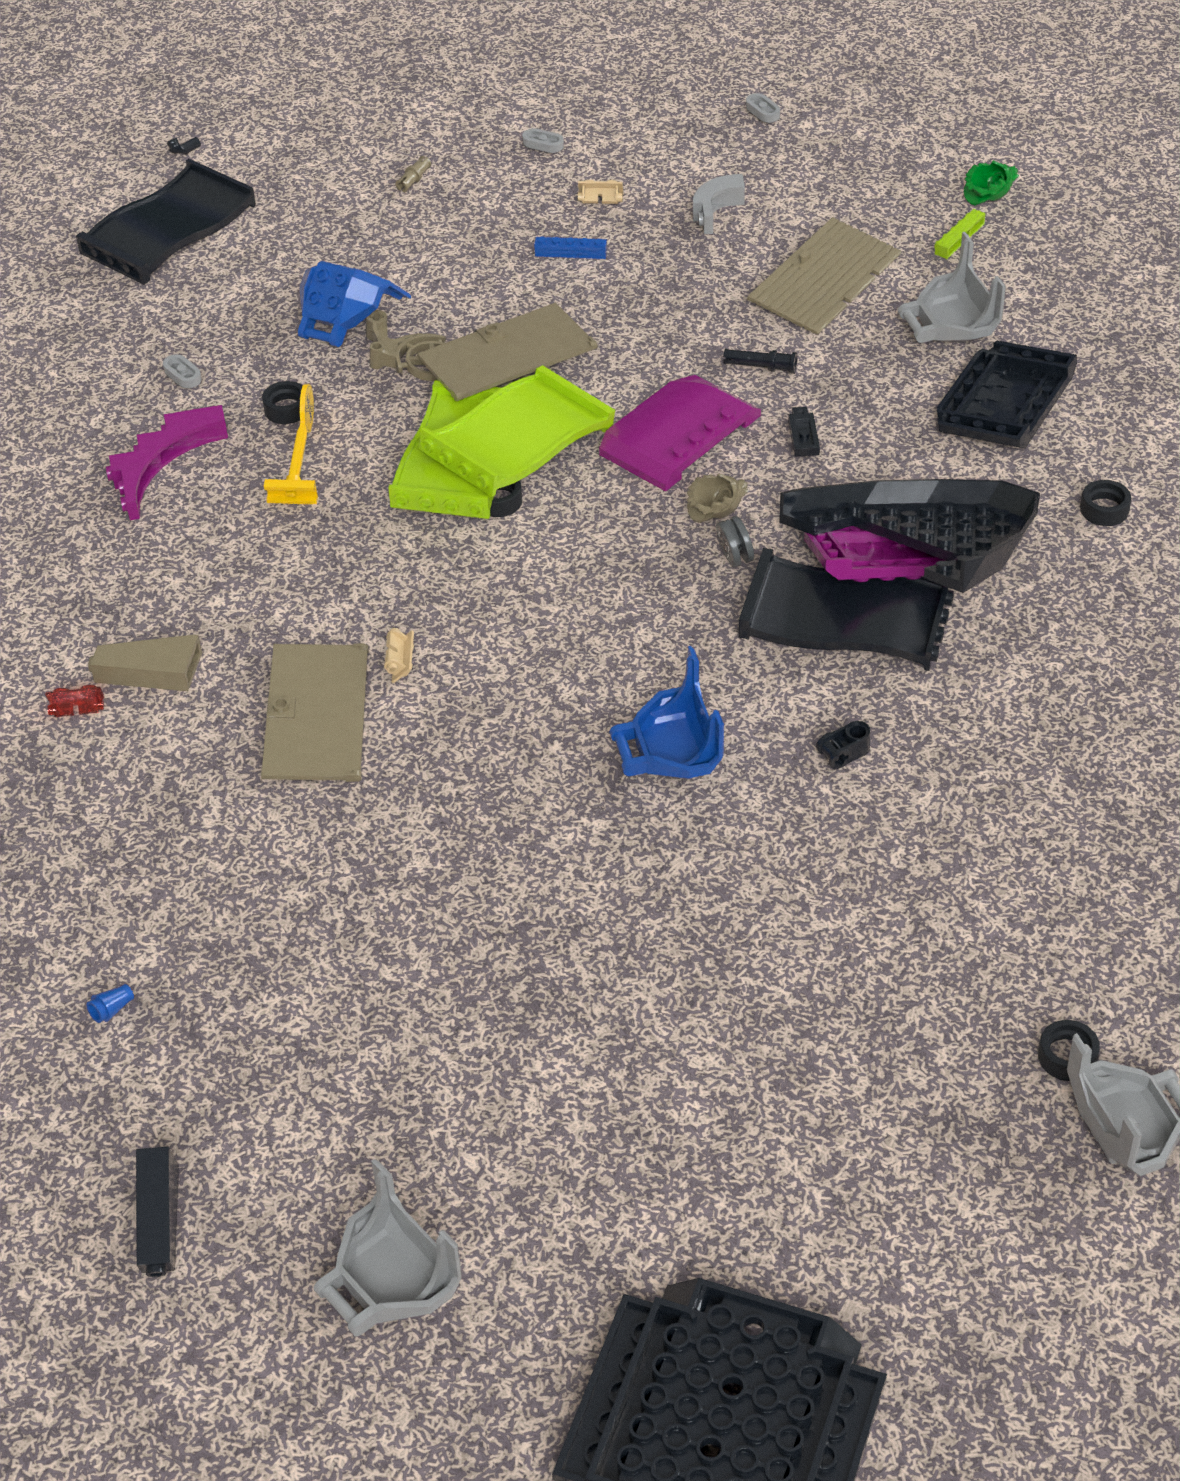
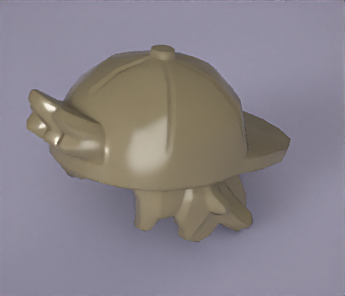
M720 473L717 476L709 474L697 477L688 487L689 491H687L689 496L687 508L691 519L694 522L701 523L712 518L722 519L729 516L737 509L741 498L748 492V489H746L748 483L743 479L737 481L733 477Z

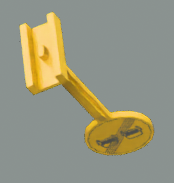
M304 383L301 390L300 427L296 433L289 475L286 476V480L265 479L263 487L264 490H267V503L317 504L318 494L315 480H301L300 478L307 433L311 432L314 417V398L310 384Z

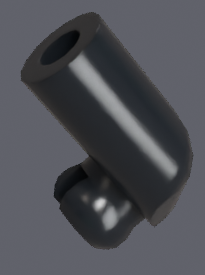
M197 137L179 144L177 138L167 141V145L170 148L168 150L171 153L187 154L201 146Z

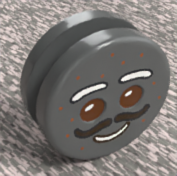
M733 516L730 520L718 522L716 524L718 541L730 565L733 568L740 566L741 556L746 563L753 561V545L742 520L738 516Z

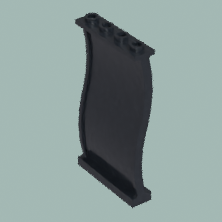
M188 158L186 160V167L164 187L149 196L133 201L113 211L99 221L88 233L82 231L77 234L76 239L79 252L145 285L151 281L150 275L172 254L190 243L216 233L240 216L249 206H256L253 187Z
M763 548L739 617L738 638L749 640L750 636H754L773 643L806 649L861 650L883 653L924 665V670L930 671L932 661L937 662L940 646L936 644L937 642L942 643L945 627H941V625H947L949 609L946 606H952L954 591L950 590V588L927 580L922 576L919 579L895 577L894 580L890 581L879 578H869L866 582H858L853 579L838 580L824 568L792 562L775 556L773 549Z

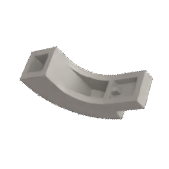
M743 174L725 175L711 179L701 185L695 192L693 197V222L698 221L699 226H703L704 234H713V213L716 210L726 206L744 205L745 185Z

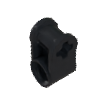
M852 721L833 732L823 735L816 743V750L828 758L829 765L833 769L844 767L848 763L869 753L870 727L863 721Z

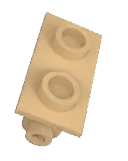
M615 180L578 181V201H582V204H598V196H602V204H618V202H623V182Z
M392 628L387 633L386 647L388 649L386 650L384 668L388 673L392 674V683H395L401 677L407 676L412 669L413 630L405 635L398 628Z

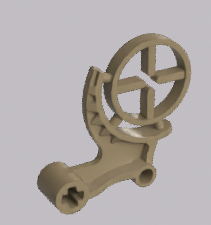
M375 310L366 318V337L373 341L370 344L371 368L393 367L396 368L397 373H402V368H407L409 373L416 378L426 381H439L431 371H424L414 366L424 365L418 356L414 355L444 344L446 341L445 336L416 333L397 339H390L387 336V314L384 311ZM406 353V362L401 363L400 359Z

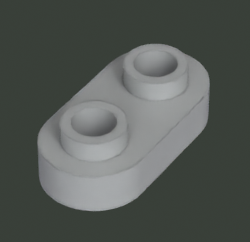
M760 93L747 96L746 108L757 118L766 123H773L779 120L780 107L767 96Z
M532 128L525 130L522 134L523 145L528 148L549 153H557L564 148V138L558 133Z
M176 354L164 359L163 367L165 374L179 386L193 388L201 383L200 369L184 356Z

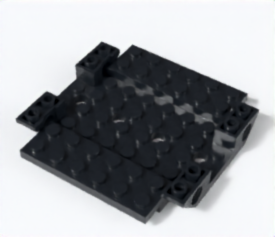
M702 1278L667 1285L663 1297H655L654 1302L623 1294L552 1472V1480L855 1481L886 1384L887 1374L856 1365L862 1344L831 1317ZM750 1324H757L763 1331L759 1335L753 1336L747 1334L744 1328ZM729 1383H735L742 1388V1391L737 1395H728L723 1391V1387ZM712 1444L717 1446L721 1452L716 1457L709 1458L701 1453V1449L706 1445Z

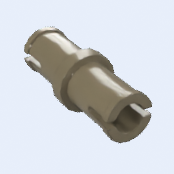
M420 156L413 165L406 168L405 174L395 183L399 191L405 186L402 192H407L415 182L421 180L422 174L431 167V161L428 157L422 162L425 156Z

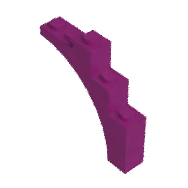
M222 405L164 414L165 424L160 425L161 431L137 434L138 445H133L134 451L109 455L110 466H106L108 481L113 480L115 490L119 489L120 495H125L120 497L122 510L123 512L128 511L130 520L140 519V504L144 491L150 481L164 466L191 449L228 438Z

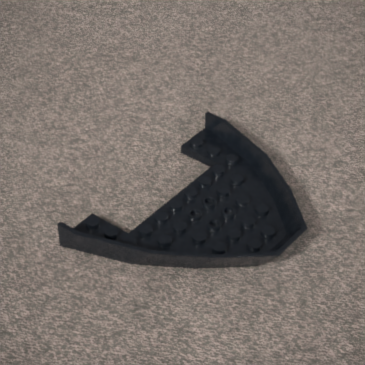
M965 479L873 480L805 487L780 493L779 523L813 536L855 526L943 559L945 561H938L936 565L925 567L924 578L964 593L1003 569L1038 514L1040 493L1003 480Z

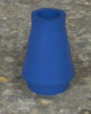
M123 984L120 987L95 994L87 1002V1010L97 1023L108 1022L128 1002L134 999L133 991L127 984Z

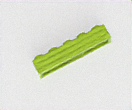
M976 209L967 213L962 220L960 219L954 227H951L947 234L945 233L939 241H936L934 245L935 255L948 259L961 247L962 232L971 237L984 225L985 213Z

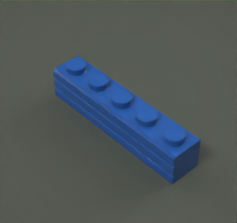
M536 237L534 244L535 256L606 259L607 239Z

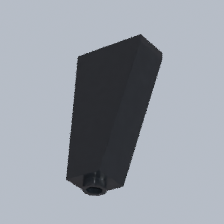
M169 1146L136 1149L137 1267L141 1273H146L148 1277L165 1276L166 1271L175 1270L179 1164Z

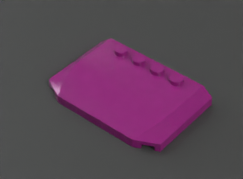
M691 375L670 381L607 429L599 447V455L666 492L682 479V471L740 425L746 428L761 416V409L697 375Z
M855 526L815 536L804 532V541L824 569L838 580L853 579L858 582H866L869 578H879L886 581L894 580L895 577L919 579L921 576H924L925 567L936 565L938 561H945Z

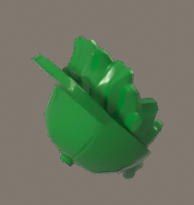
M992 161L991 164L979 163L978 165H973L968 173H966L967 177L964 178L966 181L964 197L971 205H978L987 200L994 202L1004 197L1010 191L1013 181L1019 177L1016 166L1009 167L996 161Z

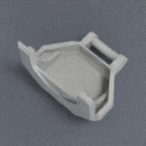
M962 232L960 259L957 268L952 273L934 277L920 293L917 301L904 303L898 308V314L907 321L914 331L915 339L919 343L932 340L961 343L990 336L1002 320L1006 286L998 276H995L991 283L990 292L987 290L974 272L972 265L974 243L965 232ZM917 316L920 317V321H921L922 324L924 325L923 327L921 326V324L919 323V321L916 319Z
M1077 1033L1074 1034L1067 1072L1077 1102L1078 1112L1088 1125L1109 1162L1112 1164L1118 1163L1123 1168L1139 1176L1164 1168L1180 1140V1118L1162 1092L1168 1090L1180 1108L1179 1078L1174 1070H1166L1151 1076L1142 1069L1103 1060L1091 1063V1048L1082 1042Z
M375 1159L371 1162L377 1192L368 1205L348 1218L337 1255L336 1268L320 1278L314 1285V1291L320 1298L328 1300L348 1323V1329L356 1337L362 1335L377 1323L431 1314L453 1297L462 1276L458 1244L445 1230L438 1232L439 1236L435 1243L405 1211L395 1194L392 1174ZM342 1285L348 1289L349 1293L364 1308L359 1314L337 1291Z

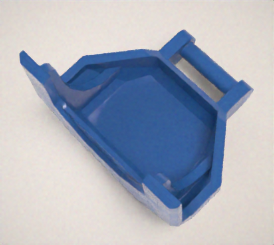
M320 261L316 266L305 270L299 287L303 317L298 328V336L304 339L314 338L326 341L332 346L340 347L347 330L356 327L378 308L383 294L398 300L402 299V297L411 299V295L391 281L368 272ZM315 323L333 326L331 333L314 329Z
M688 646L686 672L682 686L657 692L637 712L632 722L618 724L610 729V736L616 742L623 761L621 767L624 775L634 776L648 773L689 779L711 774L724 756V723L719 711L713 710V713L710 716L708 715L699 683V660L692 646ZM635 739L640 754L639 757L633 758L627 740Z

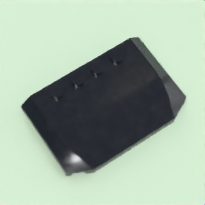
M998 340L993 342V348L989 350L982 348L975 353L937 406L939 432L1026 448L1072 380L1077 365V354Z

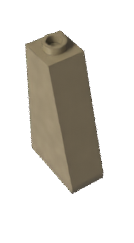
M199 635L98 645L94 656H91L89 659L88 669L92 672L95 683L189 691L202 656Z

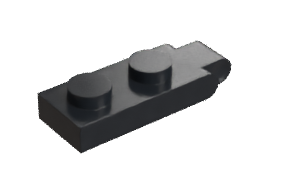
M807 406L792 407V414H788V423L794 456L820 455V445L813 412L808 413Z

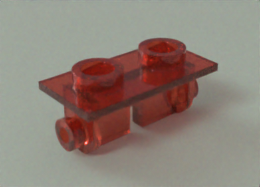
M84 685L80 689L57 688L53 692L45 693L50 703L47 706L49 716L54 715L55 718L73 716L74 706L77 705L79 715L99 713V710H104L103 698L105 696L101 687Z

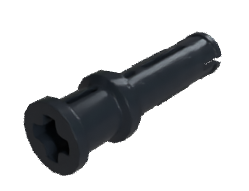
M725 349L723 355L725 357L723 359L724 364L766 367L771 372L785 370L790 371L791 374H795L797 369V352L786 354L778 353L777 350L762 353Z

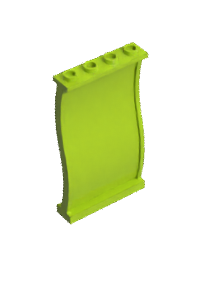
M542 365L536 368L534 375L521 378L499 389L456 421L433 431L425 427L421 428L419 450L493 497L496 495L497 489L527 477L579 438L597 430L605 433L613 425L615 409Z
M434 381L432 396L424 419L403 454L393 483L388 487L391 508L484 519L490 518V508L494 496L491 497L420 451L419 439L421 428L425 427L433 431L456 421L501 389L500 387H493L455 401L440 381Z

